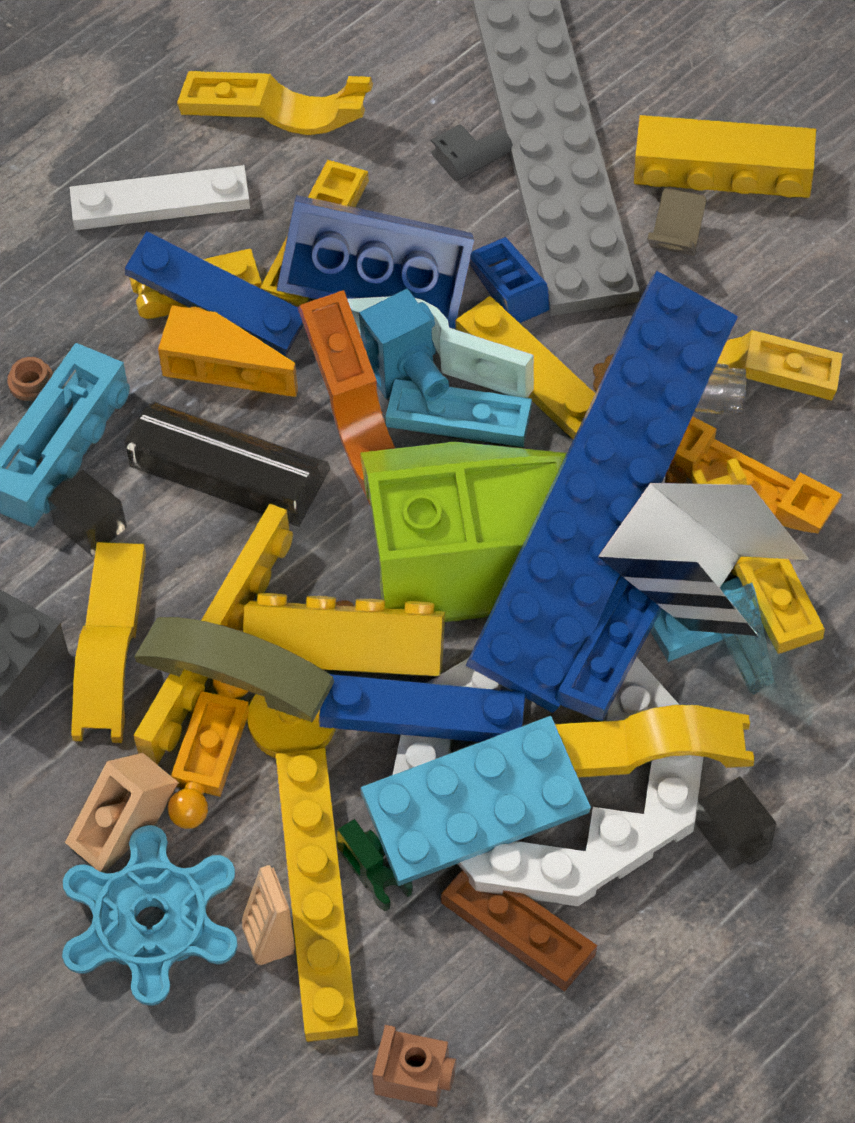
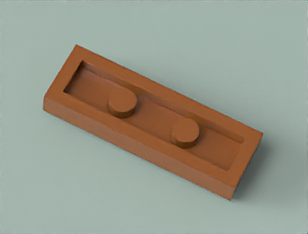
M463 870L441 893V904L564 992L596 956L597 945L523 893L503 890L502 895L475 891L469 883V877Z

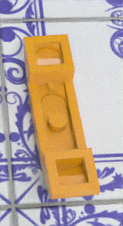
M692 416L671 462L675 468L690 479L693 471L701 469L706 481L729 475L727 460L736 458L747 478V485H751L784 527L819 534L842 498L841 493L801 472L795 481L716 440L717 429Z

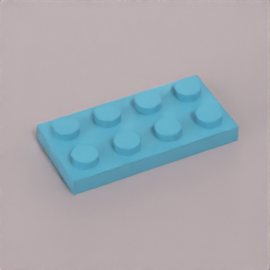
M551 716L361 787L362 798L398 886L492 851L501 844H510L588 814L591 809Z

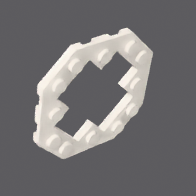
M636 657L608 710L607 721L625 720L633 714L651 708L679 705V703ZM469 658L427 682L429 684L511 691L465 666ZM401 735L393 775L450 754L453 740ZM685 755L652 760L644 814L593 807L586 851L515 841L510 844L496 846L492 851L462 861L458 865L469 877V883L475 891L502 895L504 890L523 893L532 900L579 906L595 896L596 890L615 877L623 878L652 859L654 852L672 840H675L677 843L694 831L703 757Z

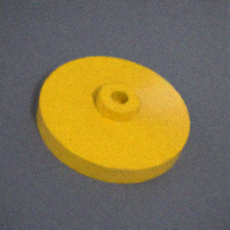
M255 694L249 705L247 722L251 738L261 751L273 758H276L275 754L325 748L334 736L336 728L320 727V710L314 721L310 722L269 708L265 697Z

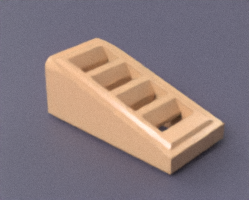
M270 865L259 869L242 918V928L254 961L258 965H264L292 955L295 950L289 906L274 867L271 868Z

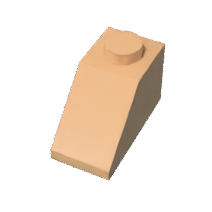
M144 753L107 761L65 843L96 870L106 872L130 849V837L135 830L146 825L154 826L158 822L179 782Z

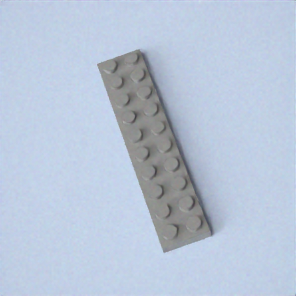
M471 0L503 130L509 135L513 144L509 154L539 273L547 283L550 316L639 302L640 290L560 0Z

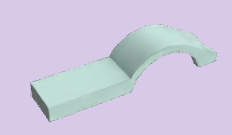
M391 296L347 299L359 333V312ZM416 299L418 303L424 302L433 314L435 326L432 328V340L441 358V373L510 396L529 397L534 390V355L449 328L447 318L437 307L421 299Z

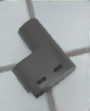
M460 124L430 140L435 145V150L431 151L433 157L455 181H459L510 153L513 146L509 135L502 128L476 141Z

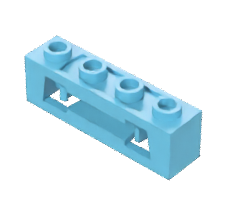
M74 344L0 449L1 514L34 528L43 513L47 514L52 510L58 497V491L67 478H73L81 466L82 457L89 446L100 440L105 431L107 420L115 409H120L125 404L128 398L130 386L127 383L124 362L81 344ZM76 369V372L71 377L67 385L64 387V389H61L63 385L66 383V381L69 379L73 371ZM73 402V409L69 413L67 409ZM18 449H20L19 453L14 458L11 465L8 467V469H5L9 462L12 460L15 453L18 451ZM41 456H42L43 461L40 463V465H39L38 468H37V467H36L37 462H38V460H39V459L41 458Z

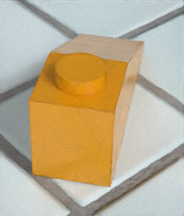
M171 306L158 347L163 376L291 397L297 396L298 384L295 362L217 312L206 311L199 307Z

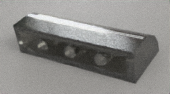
M152 402L143 410L125 439L130 467L264 514L269 504L287 510L288 523L300 527L330 471L328 461L158 402Z

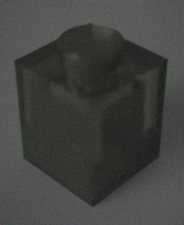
M83 469L70 480L61 482L55 488L52 495L47 498L54 525L92 557L95 555L97 542L109 543L127 528L122 502Z
M739 776L698 801L695 825L728 868L732 870L744 862L748 865L754 864L770 852L776 821Z

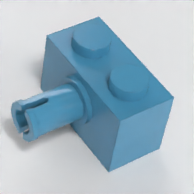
M405 289L359 312L360 335L377 380V387L386 399L391 396L394 379L413 381L426 401L436 400L446 393L449 388V380L443 376L433 363V355L436 354V348L432 340V328L435 326V320L431 310L424 302L418 303L410 291Z

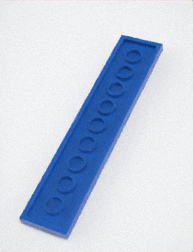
M658 271L650 278L465 666L511 691L525 692L526 699L552 713L560 707V703L556 701L558 690L588 635L594 632L620 575L598 556L649 484L662 483L738 318L737 315Z

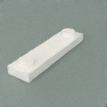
M244 165L70 187L72 218L75 230L250 209Z

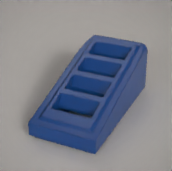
M506 237L472 251L469 264L490 296L519 323L549 310L547 283ZM505 258L507 259V260L504 261V262H501V263H499V264H497V265H494V266H492V267H489V265H491V264H494V263H496V262H498V261H501V260H503V259H505Z

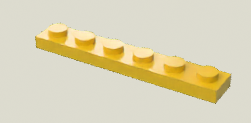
M272 504L268 505L201 621L226 626L242 632L244 605L253 601L257 594L266 591L271 579L273 565L278 557L284 558L290 549L293 532L289 530L287 510ZM185 669L180 677L172 674L168 675L133 735L138 754L144 753L158 765L166 751L171 752L175 748L181 735V724L188 712L194 711L200 691H205L204 684L208 677Z
M325 748L277 753L275 755L306 1042L359 1036Z

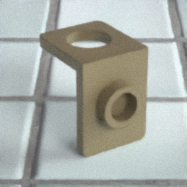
M665 188L662 192L654 232L648 233L647 240L650 247L694 256L706 207V197L704 195Z

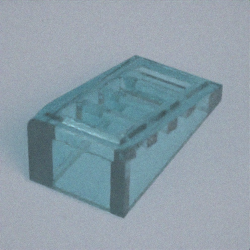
M749 583L725 595L758 636L720 634L750 693L755 695L775 681L753 583Z

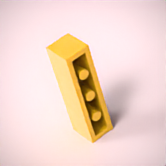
M640 115L635 154L634 184L652 187L688 188L699 191L714 190L737 192L740 194L752 193L788 198H810L814 172L816 128Z
M259 593L257 594V601H250L244 605V633L288 650L323 670L440 676L442 672L445 612L434 611V603L408 601L405 602V609L385 608V600L356 599L355 607L336 606L335 597L307 596L306 604L287 603V595Z

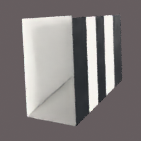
M650 483L598 556L690 631L750 636L758 635L720 589V586L740 557L810 560L751 485Z

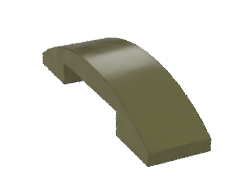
M157 618L134 656L137 663L180 677L185 669L264 696L269 708L310 722L314 721L334 684L333 676L309 661L275 644L226 626L189 618Z

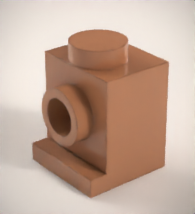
M385 1025L372 1074L375 1095L437 1107L441 1089L450 1091L455 1076L457 1059L449 1057L448 1042L398 1032L396 1027ZM411 1060L424 1064L420 1067H411L406 1061Z

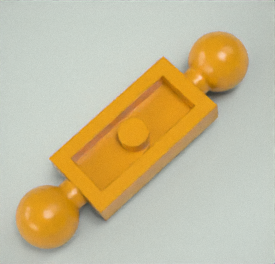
M214 679L213 686L217 694L200 691L171 774L179 782L176 787L184 789L177 791L170 798L168 815L176 826L183 829L196 828L206 819L208 803L203 796L204 793L221 797L249 713L248 701L239 700L248 691Z

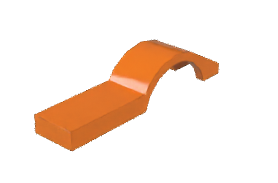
M342 290L301 304L298 307V311L330 396L331 408L342 445L366 496L360 453L395 449V446L389 435L379 404L375 374L346 294Z

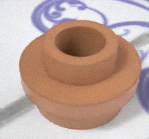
M22 358L13 364L7 379L9 390L13 396L20 400L35 401L52 377L53 372L39 358Z

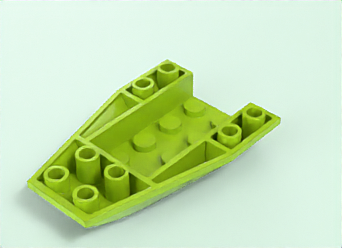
M447 442L361 452L360 458L366 497L370 499L380 564L382 600H385V608L405 609V602L408 601L434 603V611L445 612V622L483 618L490 615L567 453L463 442Z

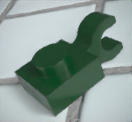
M353 819L337 829V849L364 887L371 889L376 905L383 911H387L390 909L391 901L388 895L385 894L384 889L390 885L398 886L392 869L383 865V857L386 854L376 834L372 830L364 832L358 822ZM412 881L398 886L406 897L412 895Z

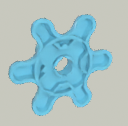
M146 825L138 828L131 835L129 841L131 850L130 860L121 871L103 873L92 866L83 864L72 867L65 874L63 889L66 895L74 901L87 905L92 911L93 919L87 931L66 943L62 958L65 966L70 971L78 974L90 973L107 962L116 961L119 964L128 965L132 972V995L138 1002L154 1006L164 1001L170 992L169 969L176 961H183L190 956H198L210 963L219 965L228 962L236 954L238 944L234 932L227 927L213 923L206 913L209 900L226 891L232 885L235 879V868L228 858L221 855L207 857L201 863L191 868L176 867L167 857L168 841L166 834L156 826ZM158 907L165 914L158 924L152 926V929H147V926H143L136 921L138 914L143 909Z

